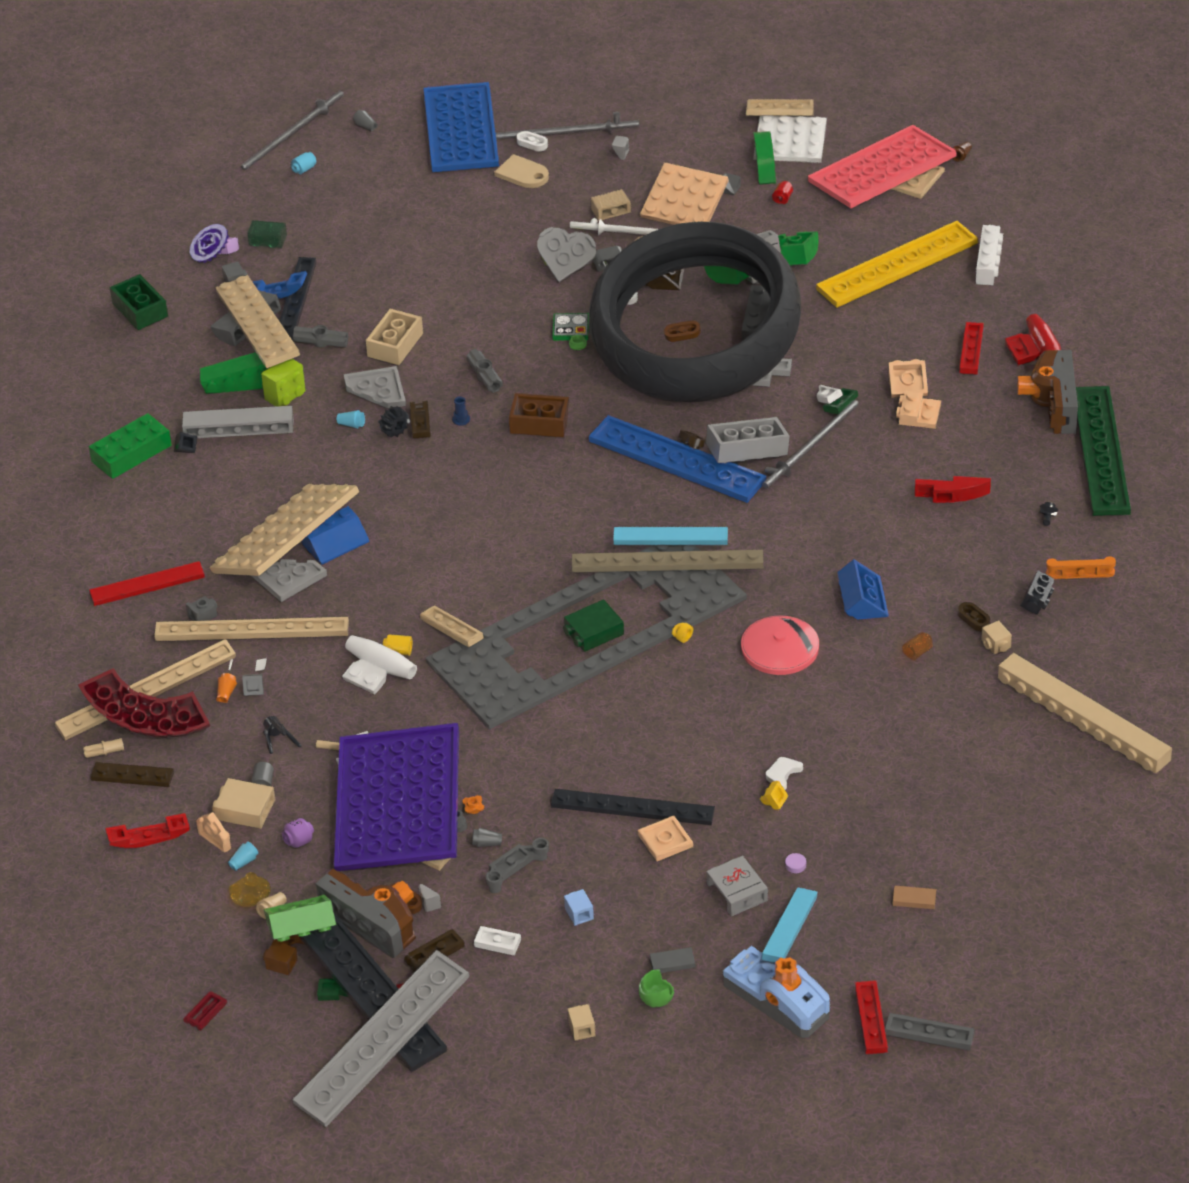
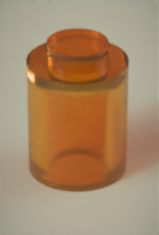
M920 632L903 644L902 650L908 658L914 661L933 647V640L929 634Z

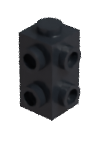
M1037 571L1028 586L1020 606L1038 615L1041 608L1045 610L1050 601L1048 598L1051 597L1055 589L1052 587L1055 579Z

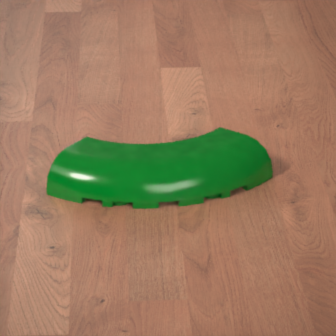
M818 231L797 232L796 235L787 237L786 233L778 235L781 254L789 265L808 264L817 253L819 243ZM704 266L706 274L710 279L721 284H739L744 279L750 277L733 268Z

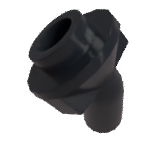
M1045 502L1040 505L1039 513L1044 514L1043 524L1045 526L1050 525L1051 516L1055 517L1058 512V508L1055 507L1056 505L1051 502Z

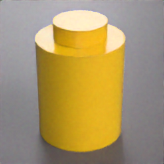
M388 634L387 638L383 640V646L401 655L410 656L413 639L412 636Z

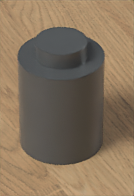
M267 762L256 763L251 783L271 786L274 772L273 766Z

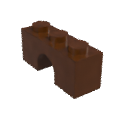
M297 934L291 935L290 939L285 941L272 940L271 946L265 950L263 955L266 969L290 975L298 961L296 948L290 945L295 943L304 944Z

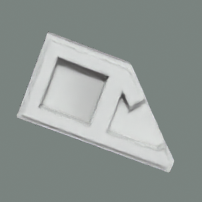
M820 385L817 399L819 402L830 404L843 394L840 389Z

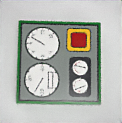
M589 313L554 314L553 341L571 340V337L574 335H582L586 340H589Z

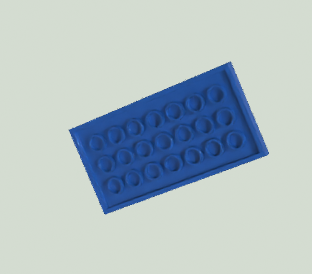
M489 82L424 88L432 172L498 167L499 158Z

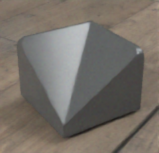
M724 173L723 176L728 177V183L723 193L735 195L741 187V177Z

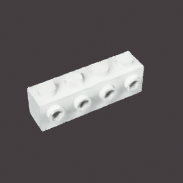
M983 225L976 269V284L993 285L994 277H998L1003 234L1000 233V226Z

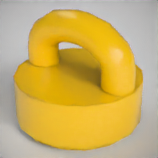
M678 623L672 629V635L682 643L687 642L693 634V626L688 623Z

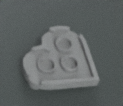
M550 227L540 234L537 241V248L541 257L558 282L565 280L588 265L596 256V245L593 238L589 234L582 232L568 234L564 229Z

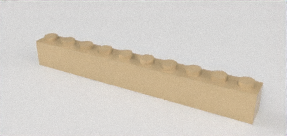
M1013 653L999 665L998 678L1002 683L1012 686L1017 692L1027 695L1035 703H1040L1050 712L1060 715L1065 721L1078 726L1081 731H1086L1093 735L1096 740L1108 744L1111 749L1119 751L1126 755L1129 760H1134L1141 764L1144 769L1156 774L1171 761L1172 747L1017 654Z

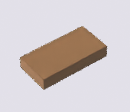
M905 886L894 887L893 906L935 909L936 889Z

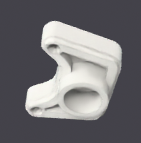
M780 757L766 771V780L770 783L772 781H779L785 790L787 788L786 780L788 776L792 773L802 772L803 763Z

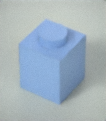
M583 889L564 896L565 910L574 926L594 919L593 905Z

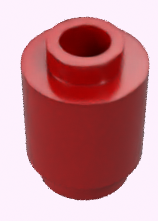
M782 181L777 185L772 194V199L775 203L786 204L793 193L792 184L788 181Z

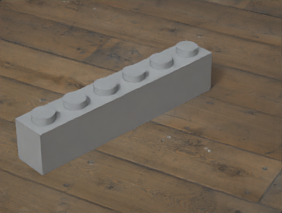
M292 406L183 412L182 427L184 433L196 435L197 438L293 433L294 418Z

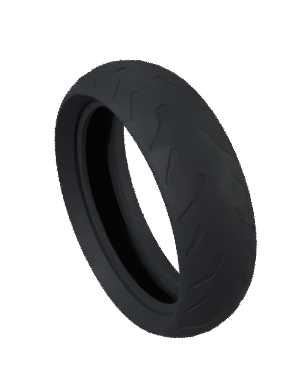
M700 221L675 224L655 230L635 240L618 253L607 265L593 290L589 309L590 333L593 344L604 364L618 379L638 392L674 402L714 400L748 388L766 376L779 364L791 347L798 331L801 317V294L795 274L787 260L773 245L766 242L762 237L746 229L726 223ZM721 266L736 269L758 281L771 298L766 316L750 336L735 346L705 356L669 358L655 355L634 344L620 328L621 317L626 305L641 287L664 274L684 268Z

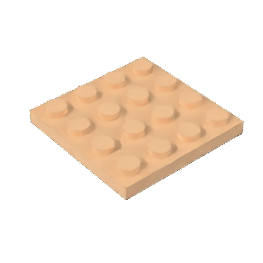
M664 163L640 216L672 225L687 222H710L728 183V177Z

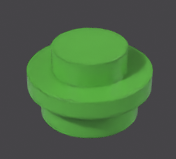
M574 335L569 341V347L573 350H582L587 346V341L582 335Z

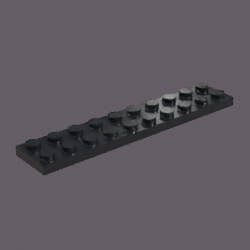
M334 913L336 925L331 926L330 930L319 932L318 929L310 931L311 934L300 936L299 938L369 1021L399 989ZM426 1022L396 1054L407 1068L413 1072L445 1053L447 1046Z

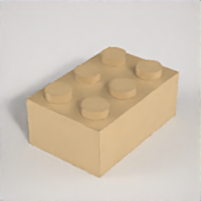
M389 309L366 339L367 357L400 365L423 334L422 317Z

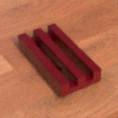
M209 991L183 1018L184 1022L190 1023L192 1027H197L201 1031L227 1004V999ZM212 998H214V1000L209 1005H206ZM205 1006V1008L202 1010V1013L196 1019H193L195 1015Z

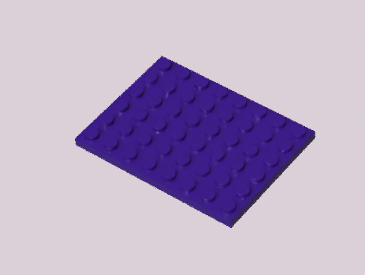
M458 723L340 737L334 868L336 871L457 858Z

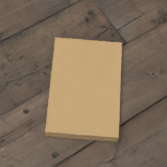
M936 166L891 189L921 199L944 173L945 168Z

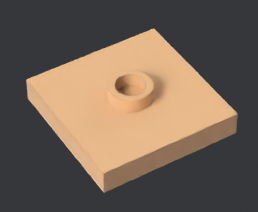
M675 816L638 830V836L656 861L693 847V841Z

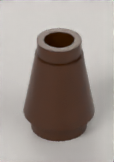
M966 141L954 146L953 149L956 150V157L952 159L957 162L963 161L972 149V145Z

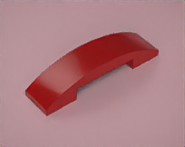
M185 813L165 817V823L128 830L126 825L105 828L109 844L121 848H140L175 839L190 830Z

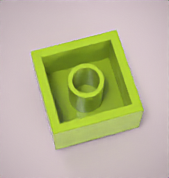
M294 359L271 366L261 373L264 398L276 407L288 405L293 399L303 395L306 391L303 365Z

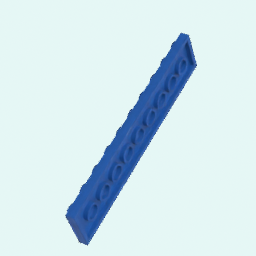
M609 415L589 435V442L746 503L750 501L766 480V475L732 462L718 463L711 454Z

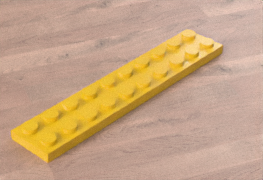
M955 221L816 284V290L837 308L978 244V237L960 222Z

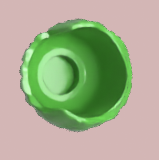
M660 970L649 971L639 984L640 998L650 1007L665 1006L673 998V986L662 979Z

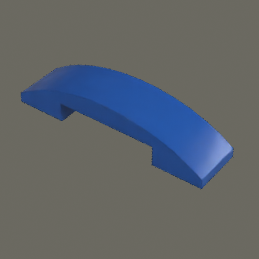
M307 272L291 274L287 281L266 285L263 280L253 281V284L260 291L276 294L278 299L284 298L300 289L307 276Z

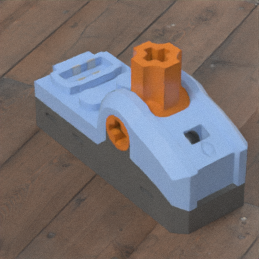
M751 946L739 953L730 961V965L723 970L724 986L800 1038L809 1037L829 1019L830 999L828 993L801 966L797 965L796 961L791 957L786 959L780 957L775 963L762 960V952Z

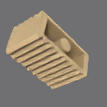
M622 189L611 193L608 192L607 194L591 198V210L598 220L630 213V200Z

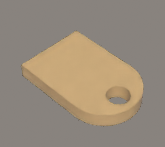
M514 154L494 172L496 177L525 188L540 187L549 179L548 169L545 166Z

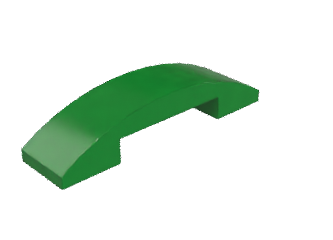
M770 131L753 132L759 185L776 184Z

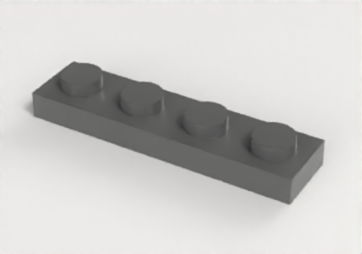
M889 1013L885 1033L886 1035L971 1050L975 1029Z

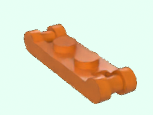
M1111 556L1105 559L1057 561L1051 558L1046 563V574L1054 579L1112 577L1115 575L1116 559Z

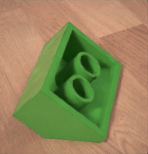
M326 895L263 909L271 937L278 941L288 940L291 935L298 934L299 937L311 934L310 931L316 929L319 932L331 929V926L336 925L332 903Z

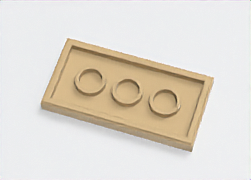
M748 99L746 115H813V100Z

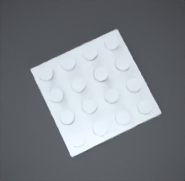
M760 115L758 132L770 131L775 161L821 163L827 118ZM756 149L754 151V160H757Z

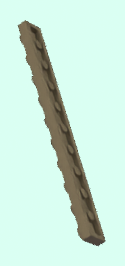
M763 550L572 554V572L763 568Z

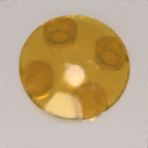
M250 872L229 887L230 897L239 906L258 905L260 900L269 897L271 886L265 878Z

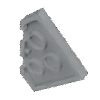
M397 366L344 374L347 392L386 408H390V406H406Z
M281 559L280 562H275L260 576H251L282 602L326 577L327 571L315 560H307V563H296V560Z

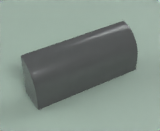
M258 290L274 314L282 310L276 294ZM230 312L210 326L219 340L231 346H236L246 338Z

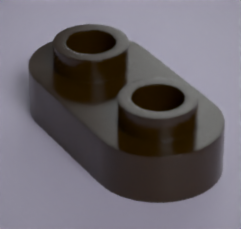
M680 430L678 437L681 438V442L689 444V447L694 449L704 447L706 439L695 433Z
M963 602L958 607L959 618L974 630L982 631V627L990 624V616L974 603Z

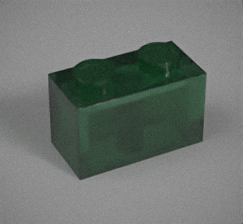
M252 220L247 233L249 245L283 248L287 237L286 223Z

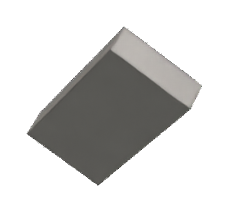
M691 947L650 954L652 969L660 970L661 973L695 968Z

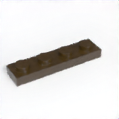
M95 762L91 780L170 787L174 770L173 768Z

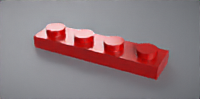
M966 322L960 362V373L978 375L984 323Z
M877 981L855 982L866 1054L888 1053Z

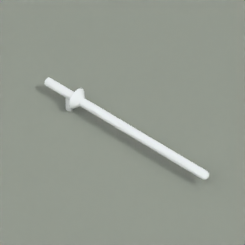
M596 218L591 219L590 223L570 222V228L598 231V236L604 231L646 235L658 230L653 228L607 225L601 219L599 224H597L598 220Z

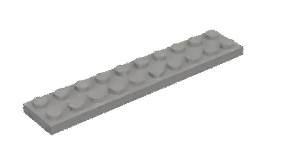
M436 950L293 1099V1103L320 1124L327 1127L469 978V972Z

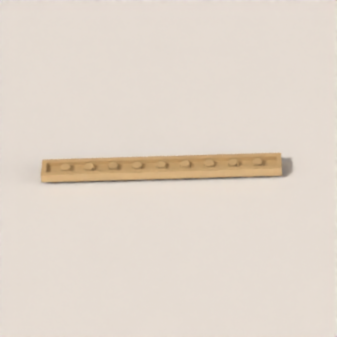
M348 617L156 622L155 641L348 636L349 619Z
M225 639L130 685V688L138 693L157 696L235 658L236 653ZM89 705L56 721L55 727L66 741L108 719L102 716L92 705Z

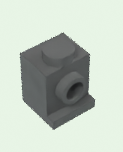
M204 596L193 603H186L187 615L192 621H209L217 616L216 609L218 606L213 598L208 599Z

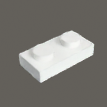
M481 926L474 940V946L515 955L521 941V934Z

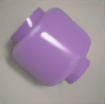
M298 818L284 826L282 837L288 846L298 848L312 840L314 829L310 822Z

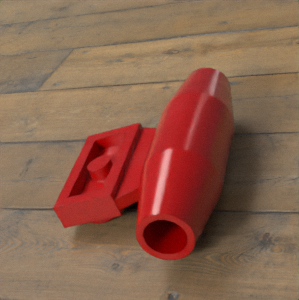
M1031 314L1026 319L1029 334L1020 333L1005 338V343L1018 366L1035 361V358L1046 350H1061V346L1052 330L1038 314Z

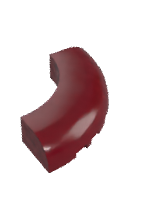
M114 668L78 684L84 697L102 716L134 733L155 737H175L199 732L210 727V723L193 691L180 696L168 697V699H160L141 692L138 693L120 678Z

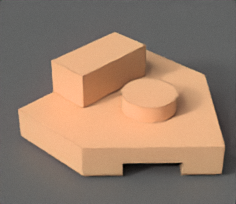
M213 812L203 815L196 820L199 835L224 853L231 849L230 835L225 831Z

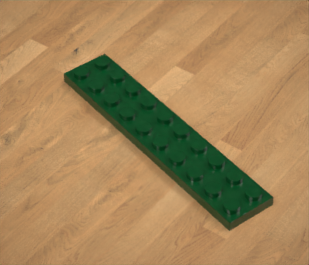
M1110 386L1076 387L1078 403L1077 423L1093 516L1131 515Z

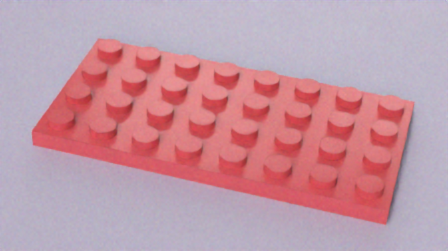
M911 125L809 175L808 182L847 207L853 208L956 157V150L918 127Z

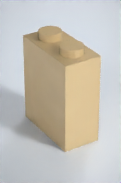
M228 778L225 785L221 787L220 795L214 801L212 810L220 821L262 828L275 801L274 788Z

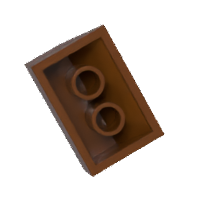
M515 393L509 415L510 433L564 437L567 427L569 397Z

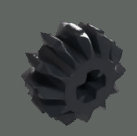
M390 406L389 410L385 409V413L380 415L382 419L378 421L381 431L391 438L393 436L398 437L400 433L404 434L403 431L408 428L407 424L410 422L408 413L398 406Z

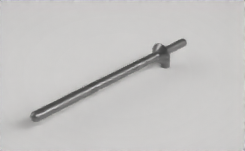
M338 91L326 101L317 99L316 109L244 162L241 168L243 170L248 169L320 113L327 115L329 112L328 107L343 97V92Z
M614 112V122L612 123L609 118L606 123L498 132L495 134L496 139L517 138V134L522 131H529L538 135L607 130L611 134V129L639 127V120L620 122V112Z
M854 400L786 462L778 461L776 468L766 467L765 473L771 476L762 483L763 487L768 489L782 475L789 477L791 475L790 468L858 407V401Z

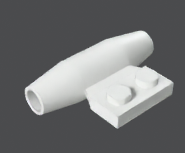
M353 635L346 641L345 648L360 660L353 662L342 677L344 680L368 692L376 694L386 682L387 673L406 679H412L416 674L417 666L388 647Z

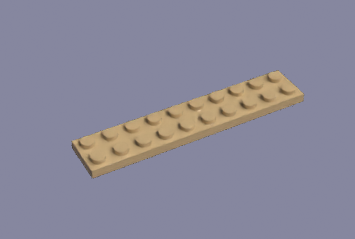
M248 275L240 276L234 281L225 282L216 287L217 294L266 368L300 355L298 348Z

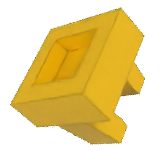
M772 781L760 800L763 804L771 805L773 809L777 810L782 807L788 794L779 781Z

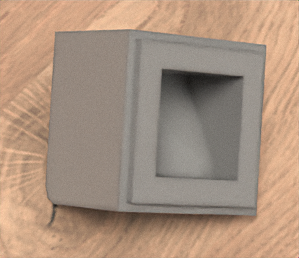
M616 136L612 147L622 160L626 158L629 152L628 137Z
M420 884L418 886L419 895L422 898L425 912L441 908L439 894Z

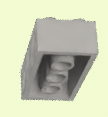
M772 417L708 425L706 445L718 463H728L787 455L790 436L778 418Z

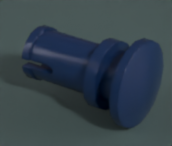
M456 397L454 399L455 411L452 421L459 426L466 425L470 421L464 397Z

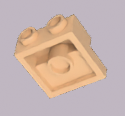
M914 359L903 362L900 360L889 362L888 375L891 398L900 397V395L905 394V391L923 393V396H928L925 360Z
M905 391L904 395H900L899 406L901 407H897L896 418H899L900 425L936 429L941 400L923 399V393Z

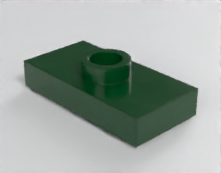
M842 388L841 392L843 395L830 404L826 403L823 406L824 412L840 414L858 397V391Z

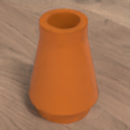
M224 673L218 678L216 698L218 702H228L230 695L237 685L234 675Z

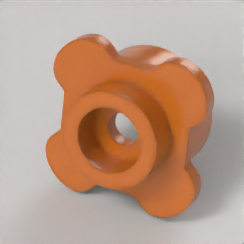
M477 795L464 798L462 802L465 805V812L477 814L483 811L482 797Z

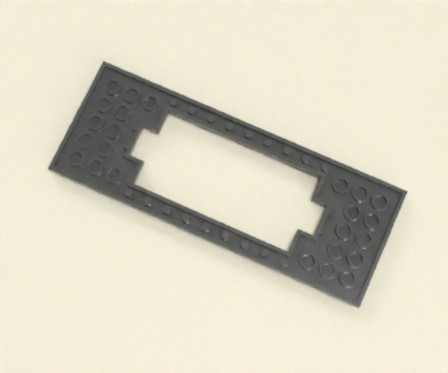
M652 545L640 552L701 550L695 545ZM721 569L597 572L480 630L484 638L474 645L467 647L458 641L427 656L426 662L490 730L673 637L672 629L678 623H688L691 626H695L746 600L747 594ZM628 577L642 590L656 584L669 597L660 602V608L669 618L546 680H543L532 667L517 673L505 660V658L514 654V649L505 640L506 638Z

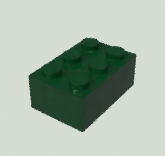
M141 274L110 287L112 304L137 330L168 317L166 300Z

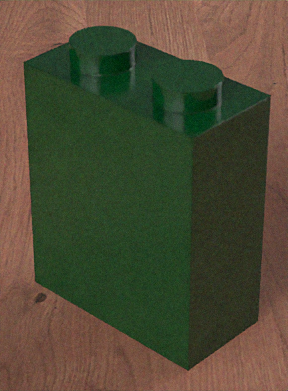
M603 599L564 616L563 630L567 636L573 638L577 648L580 647L586 652L624 635V621Z

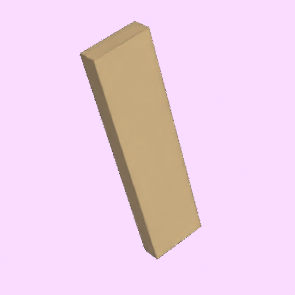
M435 605L420 614L421 620L467 647L474 645L484 638L482 632Z

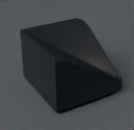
M179 432L175 438L174 452L195 453L197 436Z

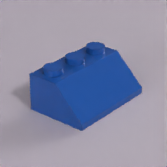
M349 506L336 511L301 540L302 545L321 565L370 542L359 517Z
M855 559L837 572L844 610L847 615L853 616L857 620L889 616L881 578L878 574Z

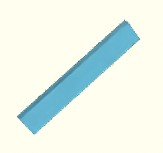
M614 527V545H728V527Z
M797 887L762 953V960L775 963L780 957L786 958L817 899V891Z

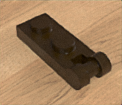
M428 400L422 401V403L410 402L413 439L431 437Z
M451 929L406 954L404 961L407 965H411L412 970L416 972L436 950L447 957L465 947L464 940Z

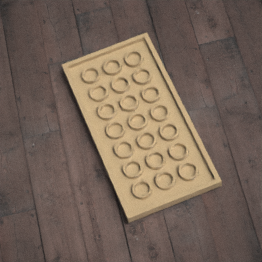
M308 484L304 486L303 490L299 494L292 496L287 504L280 506L276 513L265 519L264 523L253 528V532L240 539L241 542L229 548L224 556L217 558L215 563L210 566L211 571L214 574L260 576L359 493L357 486L347 484Z

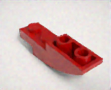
M953 476V481L915 479V497L933 498V503L972 500L990 494L991 478Z

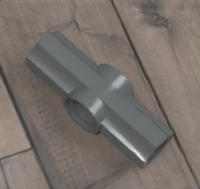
M317 325L313 328L295 326L293 341L312 343L319 348L326 347L327 345L347 347L348 332L328 330L324 325Z
M477 349L470 350L469 354L466 355V359L476 372L477 379L483 382L488 391L498 392L503 386V382L492 368V362L486 359L481 351Z

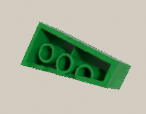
M255 352L200 368V382L206 394L263 389L261 373L268 368L265 367Z

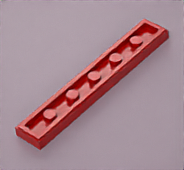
M200 561L89 589L94 606L202 579L205 578V574Z

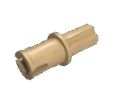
M122 738L107 742L103 740L101 741L102 743L83 748L86 758L103 754L107 756L109 753L124 750Z

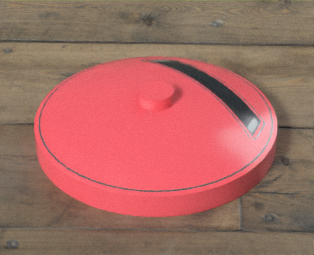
M771 616L754 622L746 629L741 639V651L744 659L753 668L768 674L787 675L799 672L814 662L819 652V638L815 630L800 619L789 616Z

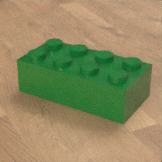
M147 413L89 446L91 462L110 478L114 479L172 446L170 431Z

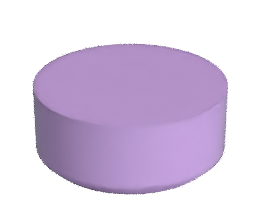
M798 853L790 854L785 860L786 869L792 873L804 871L806 868V858Z

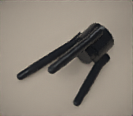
M269 716L264 720L265 730L263 734L266 737L270 754H273L270 735H286L298 747L302 746L284 725L280 723L276 716Z

